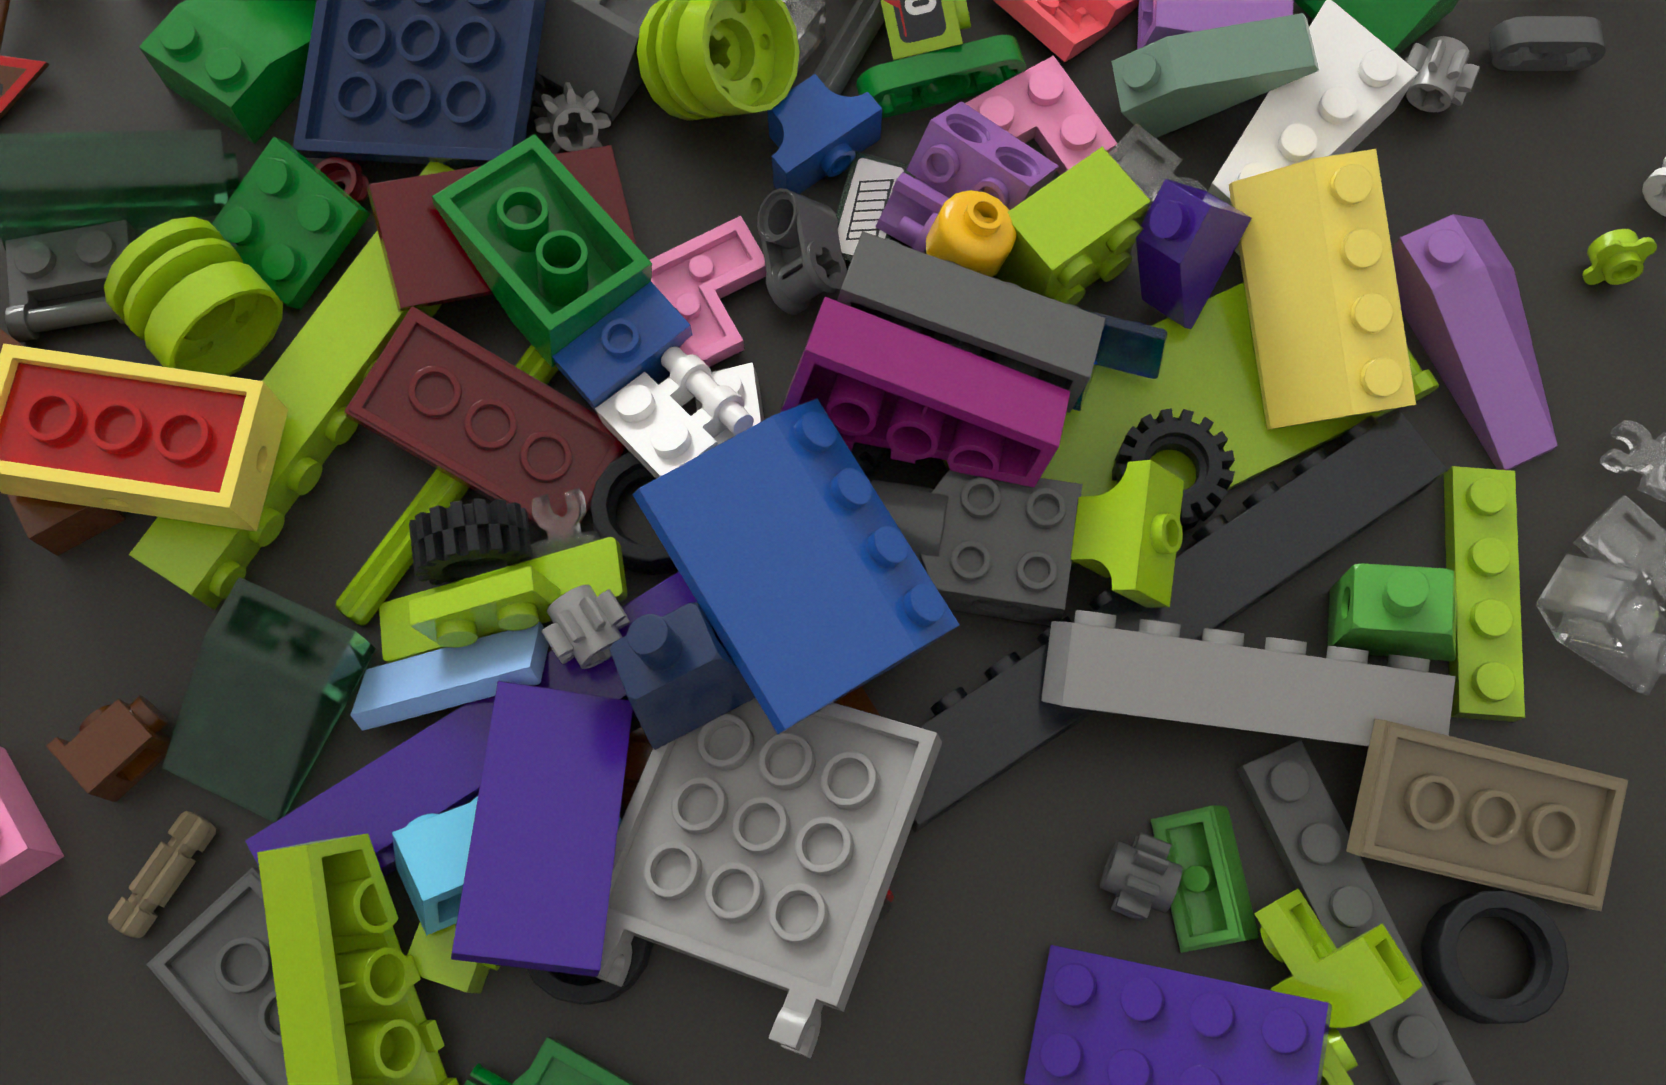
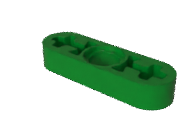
M997 35L876 65L860 75L856 81L858 95L869 92L882 107V118H888L983 94L1026 71V64L1017 39L1011 35Z

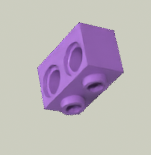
M961 101L930 120L907 171L949 198L956 193L968 190L986 192L998 198L1011 210L1049 184L1059 166Z

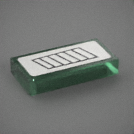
M855 151L856 156L851 162L836 213L841 252L847 270L862 231L883 239H893L892 236L875 226L890 198L896 179L902 172L911 176V173L907 171L909 164Z

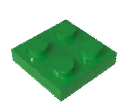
M273 137L212 222V225L220 232L226 242H229L243 259V263L250 265L281 301L289 307L301 310L370 216V213L289 143Z

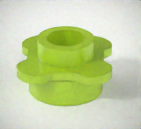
M1617 229L1601 235L1591 243L1587 250V256L1592 266L1583 271L1584 281L1589 285H1595L1602 281H1607V283L1612 285H1620L1636 279L1643 273V263L1646 258L1657 250L1654 239L1650 237L1638 239L1637 234L1630 229Z

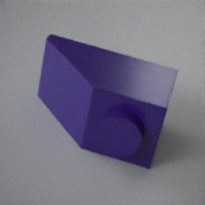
M1165 179L1141 224L1143 230L1136 237L1142 300L1184 328L1192 329L1252 218L1207 191Z

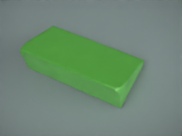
M1212 805L1151 819L1154 837L1172 844L1167 860L1180 864L1183 867L1179 887L1170 906L1181 953L1258 939V930L1228 808L1226 806Z

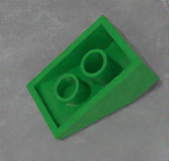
M185 0L168 14L139 48L168 88L255 144L302 91L317 0Z
M535 134L432 196L434 206L513 324L551 367L555 366L552 356L651 282V261Z

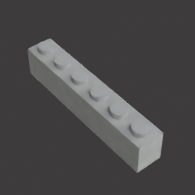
M1076 610L1074 623L1051 622L1041 699L1043 702L1073 708L1369 746L1375 719L1387 720L1449 736L1456 676L1429 673V659L1388 654L1386 667L1368 664L1369 651L1336 646L1327 647L1326 658L1306 655L1307 642L1266 637L1265 649L1243 647L1244 633L1203 628L1202 641L1179 638L1181 624L1140 619L1139 631L1136 632L1115 629L1117 615Z

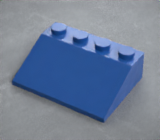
M818 398L761 421L638 488L632 494L777 734L782 733L903 663L959 626L958 621Z

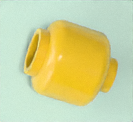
M968 190L954 194L943 203L926 236V254L942 260L955 262L964 268L993 277L1007 259L1017 238L1016 230L1008 214L1010 210L998 198L986 192Z

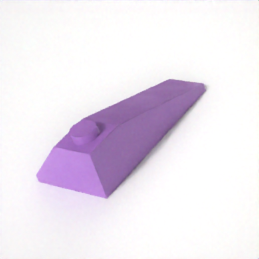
M1452 214L1400 237L1393 246L1392 253L1401 311L1496 469L1511 470L1554 450L1558 445L1515 271L1483 219Z

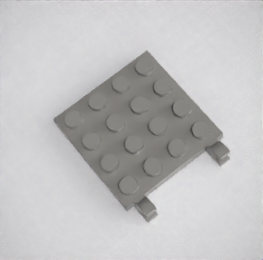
M755 698L656 750L653 748L617 832L601 969L596 978L619 987L623 986L632 959L631 942L633 937L636 936L787 991L788 994L773 1024L768 1039L781 1044V1047L811 1059L820 1033L823 1005L842 1012L845 1010L941 748L942 740L938 733L832 703L782 733L777 734Z

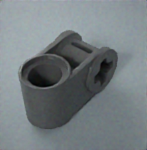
M779 188L772 191L764 199L757 216V228L761 236L767 272L766 285L774 303L781 310L788 314L797 315L808 308L812 298L824 291L834 293L842 288L847 268L841 252L838 219L835 211L827 205L788 189Z

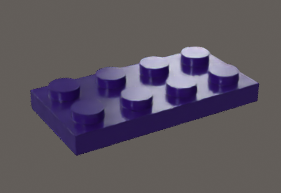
M1051 945L1024 1084L1321 1085L1332 1005L1319 1000Z

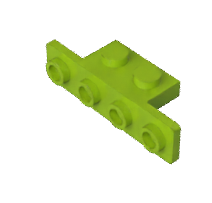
M607 537L384 602L379 607L383 660L391 663L445 647H464L475 643L478 638L507 630H524L535 626L538 622L542 624L552 621L547 613L548 607L561 595L581 585H590L597 597L610 589L618 602L623 601L627 597V587L621 545L615 538Z

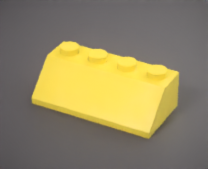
M1376 149L1313 158L1231 182L1229 184L1232 206L1252 218L1238 243L1267 430L1416 405Z

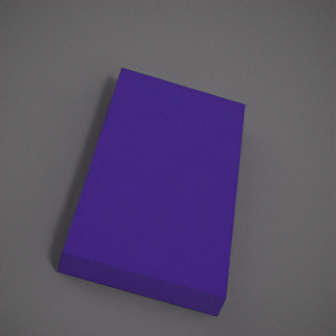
M502 681L497 682L451 960L598 976L601 969L633 711L629 700Z

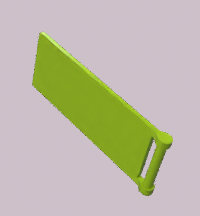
M1243 282L1209 298L1192 329L1184 328L1168 317L1098 350L1091 378L1071 412H1066L1059 448L1040 478L1083 484L1081 497L1101 495L1110 491L1117 485V480L1112 481V469L1116 463L1117 453L1128 431L1132 426L1137 428L1141 418L1151 413L1153 419H1157L1161 410L1172 408L1173 417L1179 418L1183 409L1194 411L1191 421L1199 425L1203 418L1207 417L1214 422L1209 432L1215 436L1223 431L1228 438L1223 449L1225 452L1233 450L1235 458L1234 463L1230 467V471H1235L1234 478L1227 489L1228 491L1347 433L1351 428L1371 415L1376 419L1395 409L1267 430ZM1407 346L1415 400L1418 401L1435 391L1439 387V383L1429 369L1424 371L1421 369ZM1164 450L1156 453L1150 459L1184 480L1183 491L1194 485L1196 480L1195 466L1185 454L1176 450ZM942 459L945 467L949 471L950 468L947 460ZM1072 561L1071 566H1073V565H1075V564H1077V563L1074 562V561Z

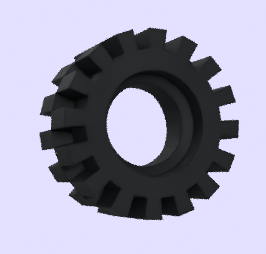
M1172 408L1163 409L1160 411L1157 419H1153L1150 413L1141 418L1137 428L1132 426L1128 431L1115 458L1116 463L1112 469V481L1117 480V484L1119 483L1126 471L1128 462L1150 460L1156 453L1164 450H1176L1185 454L1193 462L1196 470L1194 485L1183 491L1180 522L1185 531L1194 528L1199 520L1202 519L1204 522L1208 519L1228 493L1227 489L1234 478L1235 471H1230V467L1234 463L1235 458L1233 450L1225 452L1223 449L1228 441L1223 431L1215 436L1209 432L1214 424L1210 419L1204 417L1199 425L1191 421L1194 411L1183 409L1179 418L1173 417Z
M474 499L472 504L463 505L462 500L450 502L449 508H444L440 505L429 508L430 513L420 512L415 515V520H410L409 522L415 577L418 576V580L422 582L429 581L433 585H440L444 582L449 584L533 559L527 510L525 507L521 508V504L516 502L506 504V500L496 499L490 504L486 503L485 499Z

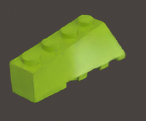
M368 833L257 852L288 1085H459L457 1078H447L438 1050L445 1046L436 1020H426L414 984L421 979L413 956L402 953L393 929V925L399 918Z

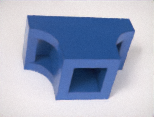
M816 74L791 89L787 97L772 110H767L769 137L779 147L778 151L772 155L773 185L776 189H788L800 194L825 176L835 177L844 172L852 164L856 155L881 139L882 107L870 93L866 92L854 97L835 94L824 85Z
M649 282L552 356L556 367L595 410L596 407L643 372H646L657 384L667 378L670 373L662 366L661 358L667 349L675 346L680 348L692 336L691 325L652 282Z

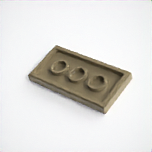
M1375 719L1346 852L1601 912L1628 780L1387 720Z

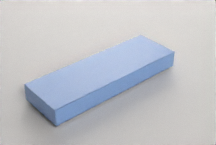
M538 622V624L528 629L507 630L478 638L475 643L458 648L445 647L366 669L351 717L362 731L493 697L496 693L498 681L529 686L538 685L541 683L549 646L548 641L541 632L544 627L541 622Z

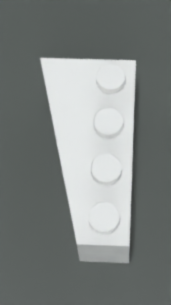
M1326 0L1309 27L1319 71L1268 92L1213 180L1208 192L1232 206L1229 184L1231 182L1313 158L1350 153L1395 111L1417 76L1418 71L1335 2ZM1237 245L1234 251L1239 255V248Z

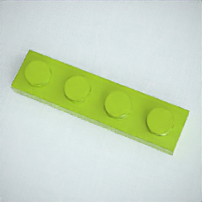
M1452 466L1443 474L1446 569L1454 571L1457 592L1455 661H1449V675L1456 676L1451 717L1516 722L1525 718L1515 471Z

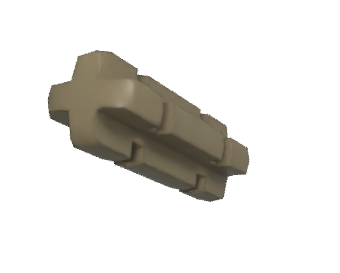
M184 811L178 816L168 831V834L172 836L169 842L161 841L128 887L133 893L128 899L122 896L108 915V923L120 933L132 938H141L149 930L158 917L153 911L158 905L165 907L195 864L196 860L192 857L196 850L203 852L216 834L214 825L202 816L190 811Z

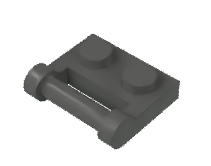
M127 220L6 240L10 307L6 308L5 321L10 336L20 343L37 340L41 332L114 319H117L120 324H125L106 303L105 296L40 308L38 302L104 290V284L111 265L123 250L137 239L136 230Z

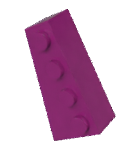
M824 297L781 412L818 398L850 451H852L854 442L891 449L890 459L915 464L916 460L933 457L947 460L950 471L1035 487L1059 448L1071 391Z

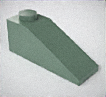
M1303 13L1167 36L1111 61L1121 113L1149 140L1319 71L1308 21Z

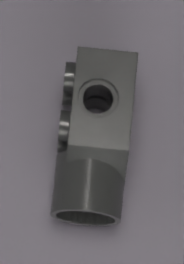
M950 469L935 488L872 480L873 488L950 610L1051 626L1052 621L1058 622L1062 619L1065 611L1072 563L1070 559L1078 497H1081L1083 484L1040 478L1035 487H1029L950 471Z

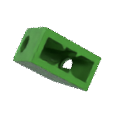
M1364 563L1352 565L1329 590L1327 647L1336 646L1369 651V655L1388 656L1390 654L1430 660L1455 661L1457 592L1454 571L1446 568Z

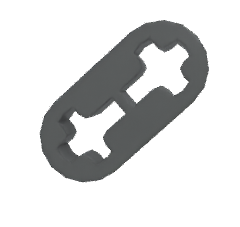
M1515 17L1496 25L1490 31L1488 37L1491 62L1495 68L1505 71H1575L1597 63L1604 57L1606 52L1601 21L1594 17Z

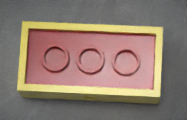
M3 343L0 353V492L9 495L257 531L288 409L264 381Z

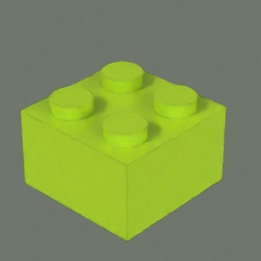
M1102 146L1008 211L1012 225L1016 230L1017 238L1010 254L996 276L1003 282L1014 283L1023 289L1059 302L1076 305L1085 295L1086 287L1100 277L1104 282L1114 279L1131 263L1133 257L1130 253L1136 242V237L1143 230L1141 224L1151 200Z

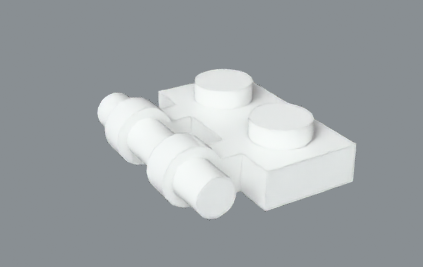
M676 346L667 349L661 358L662 366L670 373L669 378L658 385L646 372H643L595 408L606 428L656 479L717 446L718 443L714 438L726 428L736 436L754 424V418L744 409L742 397L730 386H720L711 378V369L698 356L693 354L687 355ZM696 397L702 403V408L690 416L682 406Z

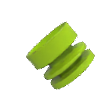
M659 0L650 7L640 26L637 45L641 78L652 99L669 115L686 121L772 110L787 97L797 76L800 54L796 26L786 4L782 0Z
M196 217L171 219L147 230L130 243L111 265L104 284L106 303L140 340L145 341V347L163 367L230 376L240 371L259 356L274 338L283 316V303L269 285L250 265L243 263V259L229 242H226L220 232L209 221Z

